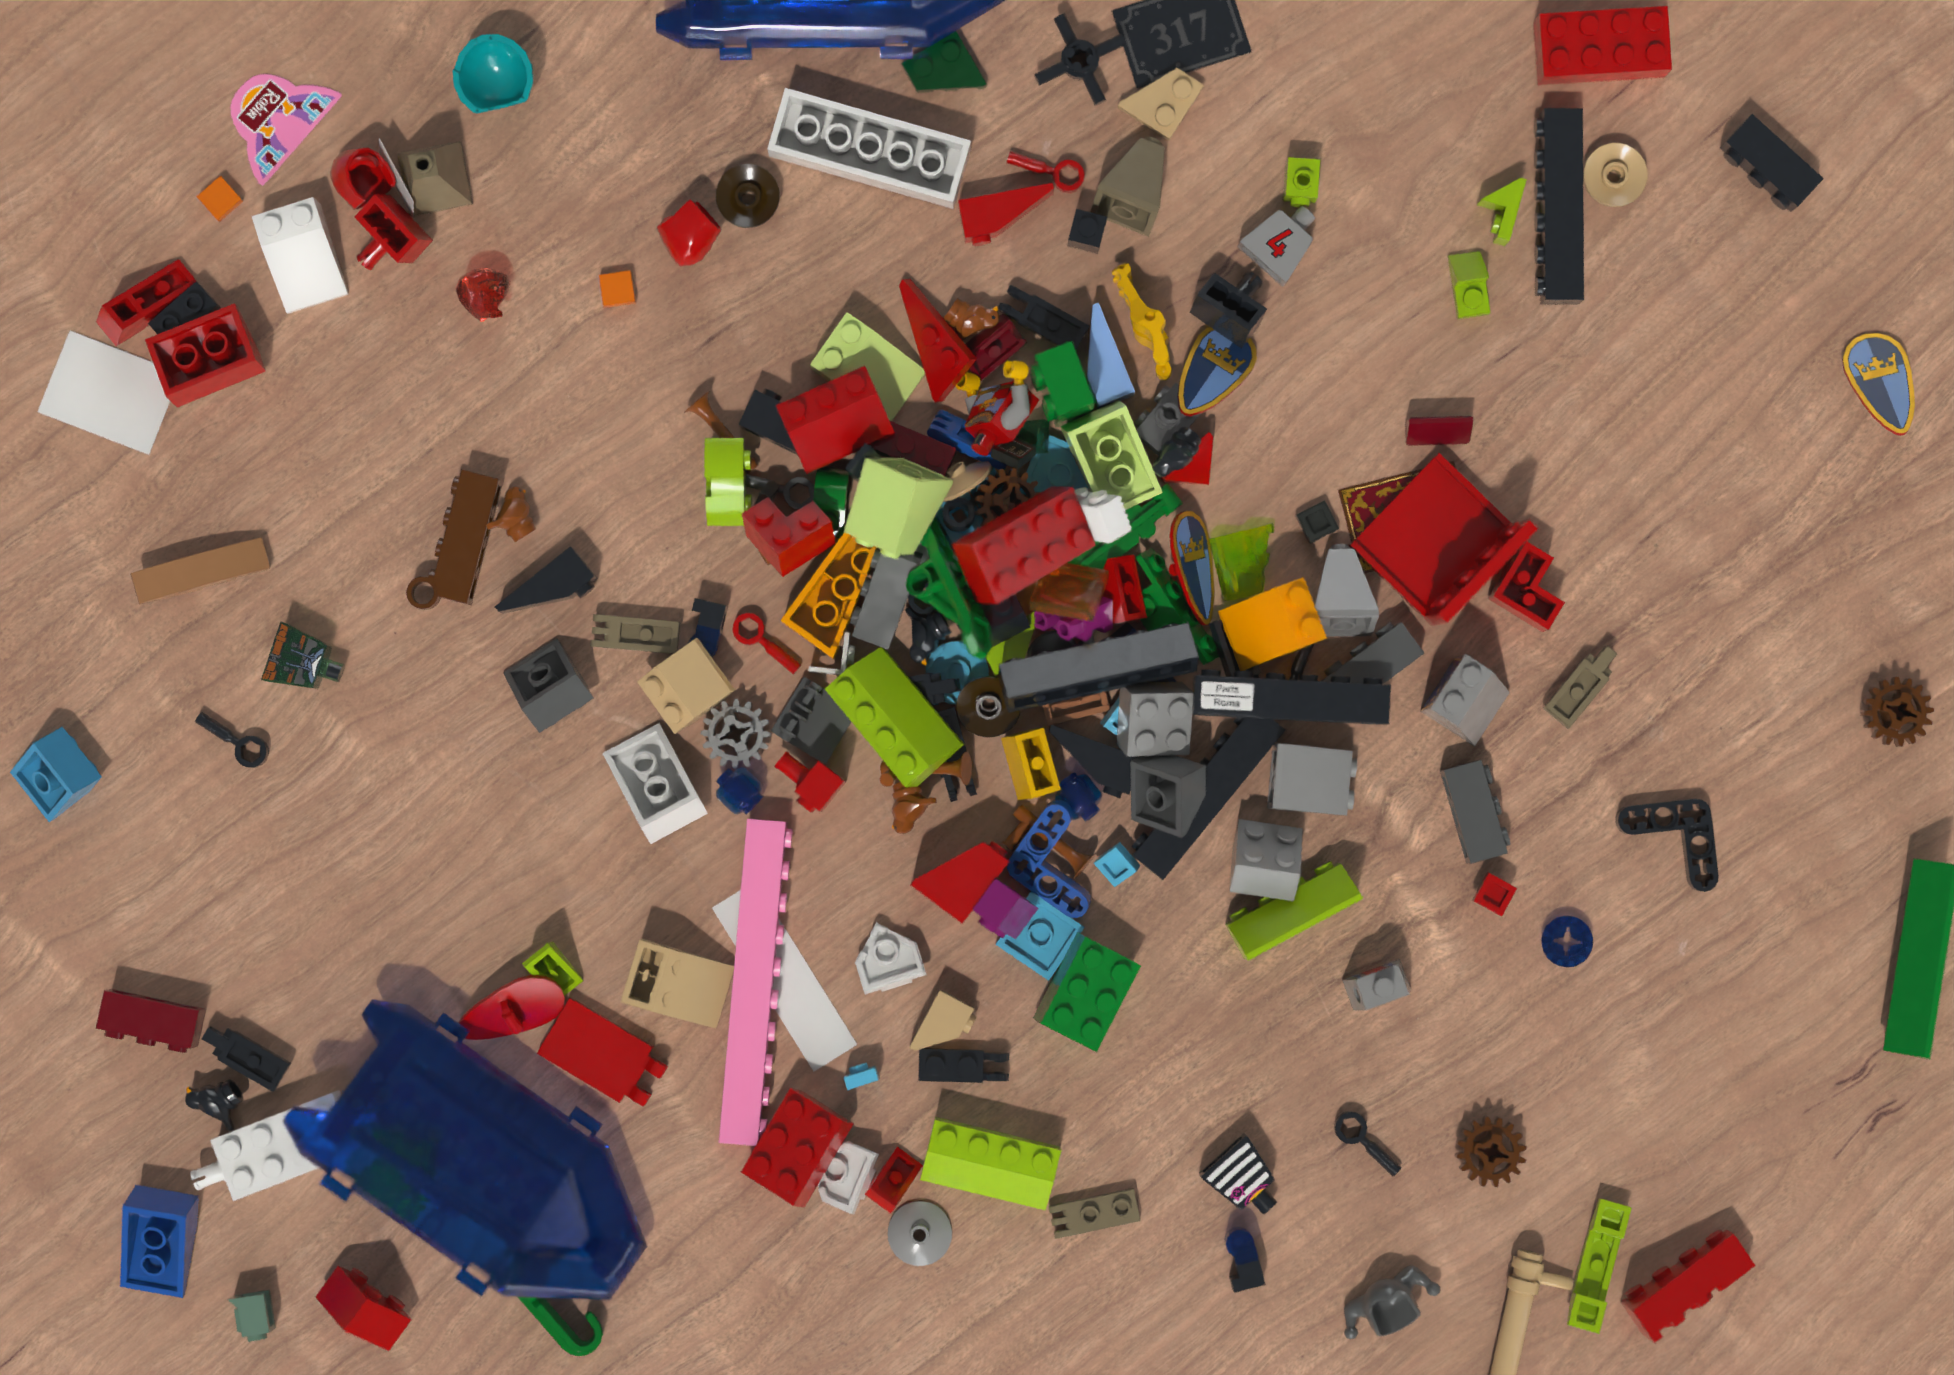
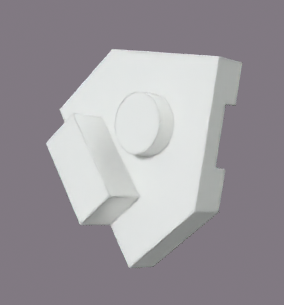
M876 922L869 939L855 961L865 995L878 990L884 992L911 983L912 979L927 975L917 943Z
M850 1141L842 1143L818 1184V1191L822 1201L850 1214H855L860 1199L864 1200L866 1196L864 1194L868 1190L876 1172V1169L873 1167L879 1154Z

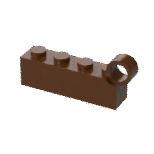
M462 469L460 476L454 477L451 487V494L455 495L452 508H446L443 518V525L447 526L444 539H438L435 549V556L439 557L436 570L431 569L428 577H417L409 583L406 595L411 605L421 610H429L434 608L441 598L472 605L491 529L488 530L486 525L494 520L503 481ZM422 583H429L434 591L433 598L428 603L420 604L415 599V589Z

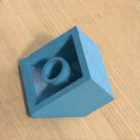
M63 727L34 742L10 771L48 822L56 819L89 793L102 778L94 763L88 760L78 747L76 740Z

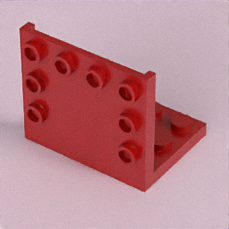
M1438 453L1349 546L1351 549H1355V552L1431 626L1449 623L1539 528L1530 520L1515 521L1512 524L1454 466Z

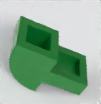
M821 467L817 469L813 501L832 521L834 538H841L845 529L849 474L845 469Z

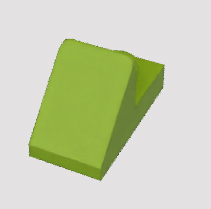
M1519 178L1478 202L1477 206L1501 212L1500 215L1495 214L1490 232L1495 234L1493 243L1506 246L1510 241L1527 179Z
M1481 252L1449 255L1448 262L1457 319L1489 315L1491 312L1486 286L1489 274Z

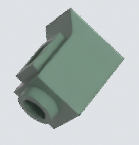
M270 1290L234 1295L228 1299L230 1303L237 1307L234 1309L237 1332H241L242 1337L247 1336L248 1342L266 1339L267 1333L276 1328Z

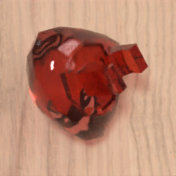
M477 268L461 276L455 289L458 299L464 308L473 317L484 322L487 318L502 317L503 312L498 307L507 296L511 282L506 274L498 270Z

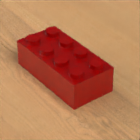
M1668 6L1539 13L1533 22L1537 85L1665 78L1672 70Z
M1051 486L952 543V546L975 602L998 604L1093 548L1096 544L1074 488Z

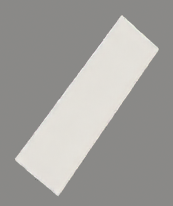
M741 890L712 907L735 946ZM784 927L783 945L777 944L776 957L781 958L780 977H774L773 990H779L778 1006L775 1010L812 1070L816 1071L856 1046L857 1043Z

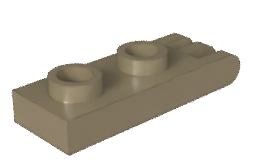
M593 614V621L606 623L605 628L592 627V634L604 635V641L593 639L591 640V647L674 654L678 651L680 622Z
M1134 1188L1048 1206L1050 1213L1063 1212V1216L1051 1219L1052 1226L1061 1224L1066 1226V1229L1054 1231L1055 1239L1140 1221Z

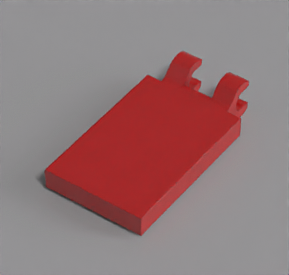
M572 997L567 1001L537 1052L541 1057L618 1103H621L626 1095L642 1107L647 1104L652 1095L636 1085L642 1074L646 1070L660 1079L668 1068L666 1064L649 1055L654 1046Z

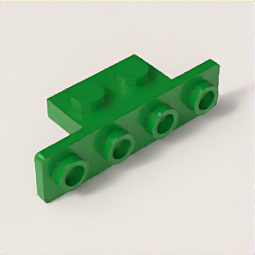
M1153 548L1137 555V561L1152 585L1142 590L1147 618L1140 620L1147 631L1162 629L1164 626L1172 623L1179 625L1188 623L1201 663L1205 666L1218 658L1219 654L1214 639L1205 632L1183 597L1181 586L1168 573L1162 556L1156 553Z

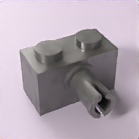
M1177 383L1171 389L1165 385L1154 399L1158 403L1151 413L1145 410L1134 423L1141 442L1158 456L1162 445L1166 441L1171 440L1173 433L1178 432L1181 427L1190 428L1200 415L1185 416L1180 412L1178 405L1179 384Z

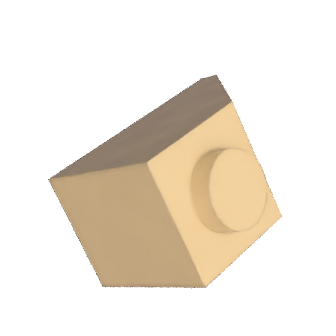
M940 989L909 1048L916 1051L959 1038L962 1031L968 1034L976 1020V1016L972 1014L974 1007Z

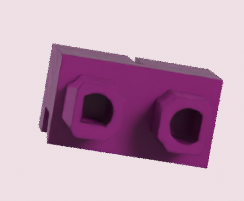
M1065 583L1042 596V607L1034 612L1035 627L1043 631L1049 628L1054 629L1061 638L1066 640L1077 638L1087 642L1091 638L1093 630L1106 633L1113 629V600L1093 592L1088 593V590Z

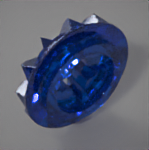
M1573 916L1554 918L1545 926L1540 939L1543 953L1552 963L1561 967H1574L1583 963L1589 957L1593 948V936L1590 928L1581 919ZM1568 927L1570 938L1580 941V944L1569 945L1565 956L1563 945L1554 942V939L1564 937Z

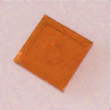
M1069 563L1060 566L1038 579L1030 600V610L1094 621L1109 580V570Z

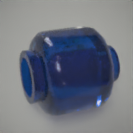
M745 767L737 768L734 772L728 768L716 780L720 785L716 791V798L735 815L742 812L747 815L764 797L761 794L763 789L762 783Z
M1074 772L1059 783L1061 790L1057 791L1055 800H1063L1071 806L1073 811L1072 821L1083 818L1086 822L1100 811L1097 805L1102 800V794L1086 774L1077 775Z

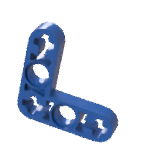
M1054 800L1045 807L1013 852L1007 864V870L1012 878L1070 918H1079L1087 912L1091 904L1089 892L1045 861V858L1073 818V810L1067 802ZM1062 811V819L1057 821L1053 829L1047 826L1054 815L1052 812ZM1035 833L1044 834L1048 838V846L1044 848L1036 847L1032 842V835ZM1025 859L1028 861L1027 868L1021 871L1017 866L1019 862ZM1036 869H1041L1035 880H1032L1031 877ZM1044 876L1053 877L1057 881V889L1053 891L1044 889L1041 885V878ZM1065 886L1068 889L1066 890L1065 894H1063L1062 898L1059 899L1057 896L1060 894L1063 887ZM1077 896L1081 901L1080 905L1074 908L1070 903L1071 899Z

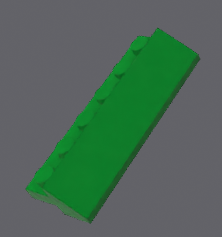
M1913 858L1883 1051L1926 1059L1931 1057L1954 913V864Z

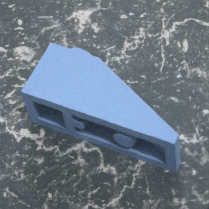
M1099 302L1093 304L1091 311L1086 376L1098 409L1114 401H1121L1134 396L1135 393Z

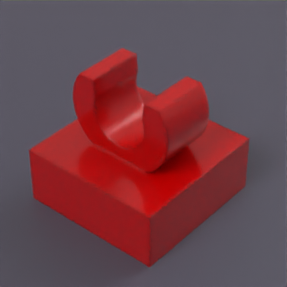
M1487 872L1472 901L1499 916H1503L1517 888Z

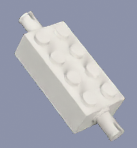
M337 1090L210 1140L217 1157V1162L197 1170H192L190 1172L191 1179L194 1180L202 1176L206 1177L193 1183L198 1191L224 1180L227 1183L233 1201L360 1152L362 1149L355 1129L375 1121H380V1112L366 1115L367 1112L378 1108L375 1101H370V1103L347 1111L341 1093Z

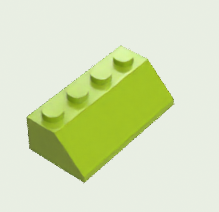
M880 647L854 663L825 688L826 692L905 788L918 787L964 745L885 648Z
M1329 861L1314 869L1316 875L1305 881L1303 876H1301L1294 901L1262 897L1257 900L1260 906L1249 912L1244 907L1229 915L1231 921L1225 925L1242 957L1249 961L1362 900L1363 897L1343 865L1337 863L1333 866L1332 862Z
M935 1117L920 1180L1046 1210L1059 1163L1061 1147Z

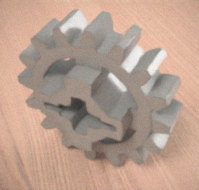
M734 699L732 707H729L726 701H722L723 710L718 711L715 708H711L710 710L714 715L713 719L704 718L703 720L704 723L709 725L708 730L701 731V735L709 738V741L703 744V748L712 747L713 752L709 757L711 759L718 756L722 757L720 760L721 766H725L730 760L732 761L733 769H738L739 761H743L749 767L751 766L750 758L752 756L758 760L762 758L758 752L760 748H769L763 742L764 738L771 737V733L763 729V727L769 724V720H760L759 716L763 711L759 708L752 712V703L749 701L744 707H740L739 699ZM734 712L744 713L752 718L753 721L742 723L737 720ZM723 717L725 722L723 730L715 735V728ZM733 725L738 729L750 728L744 731L745 733L740 736L741 741L738 743L735 739L722 740L732 732L731 727ZM758 732L756 743L749 751L748 740L752 734ZM727 744L733 746L738 756L729 755L719 747Z

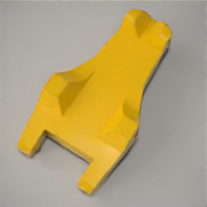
M1122 263L1111 272L1112 275H1115L1113 282L1117 283L1120 289L1119 296L1125 299V303L1130 309L1134 337L1138 343L1153 351L1156 375L1160 380H1167L1171 377L1172 370L1166 347L1169 338L1164 331L1166 320L1160 310L1151 309L1142 301L1132 285L1131 267L1128 263Z

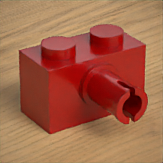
M374 194L354 216L373 237L370 243L356 256L359 262L364 260L361 265L368 270H373L374 266L386 253L397 263H413L433 241L391 195Z
M788 751L782 755L774 766L797 784L794 792L799 797L796 802L810 813H813L815 809L823 812L846 783L845 780L822 762L818 761L813 768L808 769L791 756Z

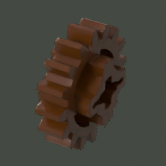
M1016 468L1010 469L1008 476H1006L1003 469L996 471L997 479L991 474L985 478L988 486L980 484L977 490L982 493V496L975 497L973 502L981 504V508L975 511V515H983L985 518L980 524L981 527L996 519L990 509L994 510L998 517L1010 511L1008 510V505L1003 504L1005 499L1010 497V502L1014 503L1016 507L1041 493H1035L1034 491L1038 484L1037 480L1028 483L1029 473L1025 472L1018 477ZM1004 483L1002 493L991 495V492L997 485ZM1019 488L1024 490L1028 498L1024 497Z
M1892 677L1890 684L1886 679L1879 681L1880 690L1871 687L1868 691L1873 697L1862 700L1868 706V710L1860 712L1861 716L1869 717V721L1863 726L1864 728H1874L1871 736L1873 739L1883 736V745H1890L1893 739L1896 747H1902L1904 739L1908 744L1916 743L1915 734L1920 737L1926 735L1925 730L1922 728L1923 725H1932L1933 723L1930 719L1926 718L1927 713L1934 712V708L1926 707L1925 704L1931 699V696H1921L1920 693L1923 690V686L1917 685L1912 688V679L1910 678L1905 679L1902 684L1899 677ZM1897 690L1896 693L1893 694L1892 699L1882 700V697L1885 694H1887L1890 691ZM1912 699L1914 700V702H1915V704H1916L1917 711L1915 710V708H1914V706H1913V704H1912V702H1911ZM1898 706V710L1907 716L1896 717V713L1887 707ZM1877 713L1880 714L1884 722L1883 725L1880 723ZM1904 724H1913L1909 730L1898 734V731L1902 729Z
M1483 1116V1124L1481 1125L1472 1120L1471 1126L1473 1129L1468 1131L1462 1128L1461 1132L1466 1137L1464 1140H1456V1144L1462 1147V1151L1455 1153V1157L1464 1159V1162L1459 1166L1460 1170L1466 1171L1469 1169L1470 1172L1467 1178L1471 1181L1479 1176V1185L1484 1187L1488 1180L1491 1181L1494 1187L1499 1186V1179L1501 1178L1505 1182L1510 1183L1509 1174L1511 1172L1517 1175L1521 1173L1516 1167L1517 1163L1526 1162V1159L1519 1156V1152L1526 1150L1527 1147L1517 1142L1523 1135L1520 1132L1512 1134L1514 1125L1510 1122L1502 1127L1503 1121L1500 1117H1496L1494 1123H1491L1488 1116ZM1487 1131L1486 1137L1479 1141L1474 1140L1477 1135ZM1502 1134L1508 1138L1512 1151L1505 1149L1502 1143ZM1493 1143V1147L1504 1155H1491L1488 1160V1155L1478 1148H1491ZM1470 1152L1476 1154L1480 1160L1479 1170L1472 1163ZM1503 1162L1508 1163L1500 1171L1494 1172L1495 1167Z

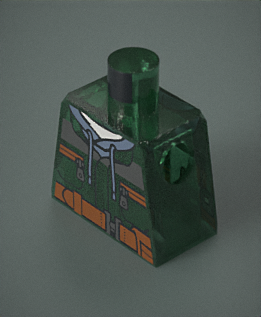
M280 622L261 680L318 689L322 678L339 682L345 665L329 659L332 646L293 625Z

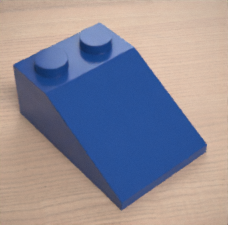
M135 1185L122 1205L120 1287L180 1298L184 1297L198 1224L199 1196Z

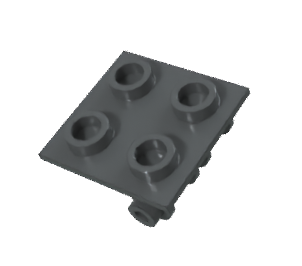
M803 677L771 732L826 765L851 721L823 687Z

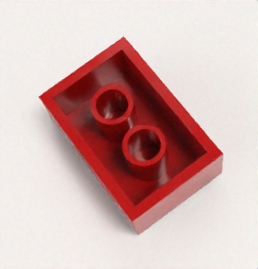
M790 1088L741 1173L792 1206L805 1208L854 1123L802 1090Z

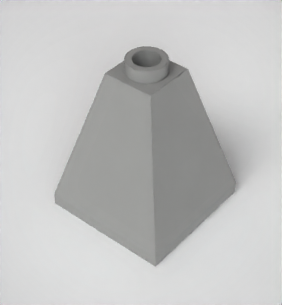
M1335 544L1328 549L1314 604L1326 637L1372 636L1379 617L1378 606L1355 549H1350V546L1346 544Z

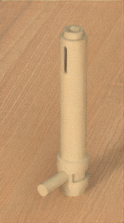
M1518 1249L1517 1256H1513L1511 1266L1514 1269L1513 1274L1509 1275L1506 1287L1509 1288L1490 1375L1517 1374L1534 1295H1538L1540 1284L1571 1290L1573 1287V1278L1543 1272L1545 1264L1542 1263V1254Z

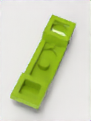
M1599 1198L1581 1252L1569 1305L1567 1325L1600 1334L1607 1306L1605 1299L1620 1241L1624 1239L1632 1207Z

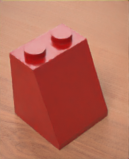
M993 840L989 845L981 842L917 877L910 885L963 924L995 878L997 879L1009 863V860L1005 858L1008 852Z

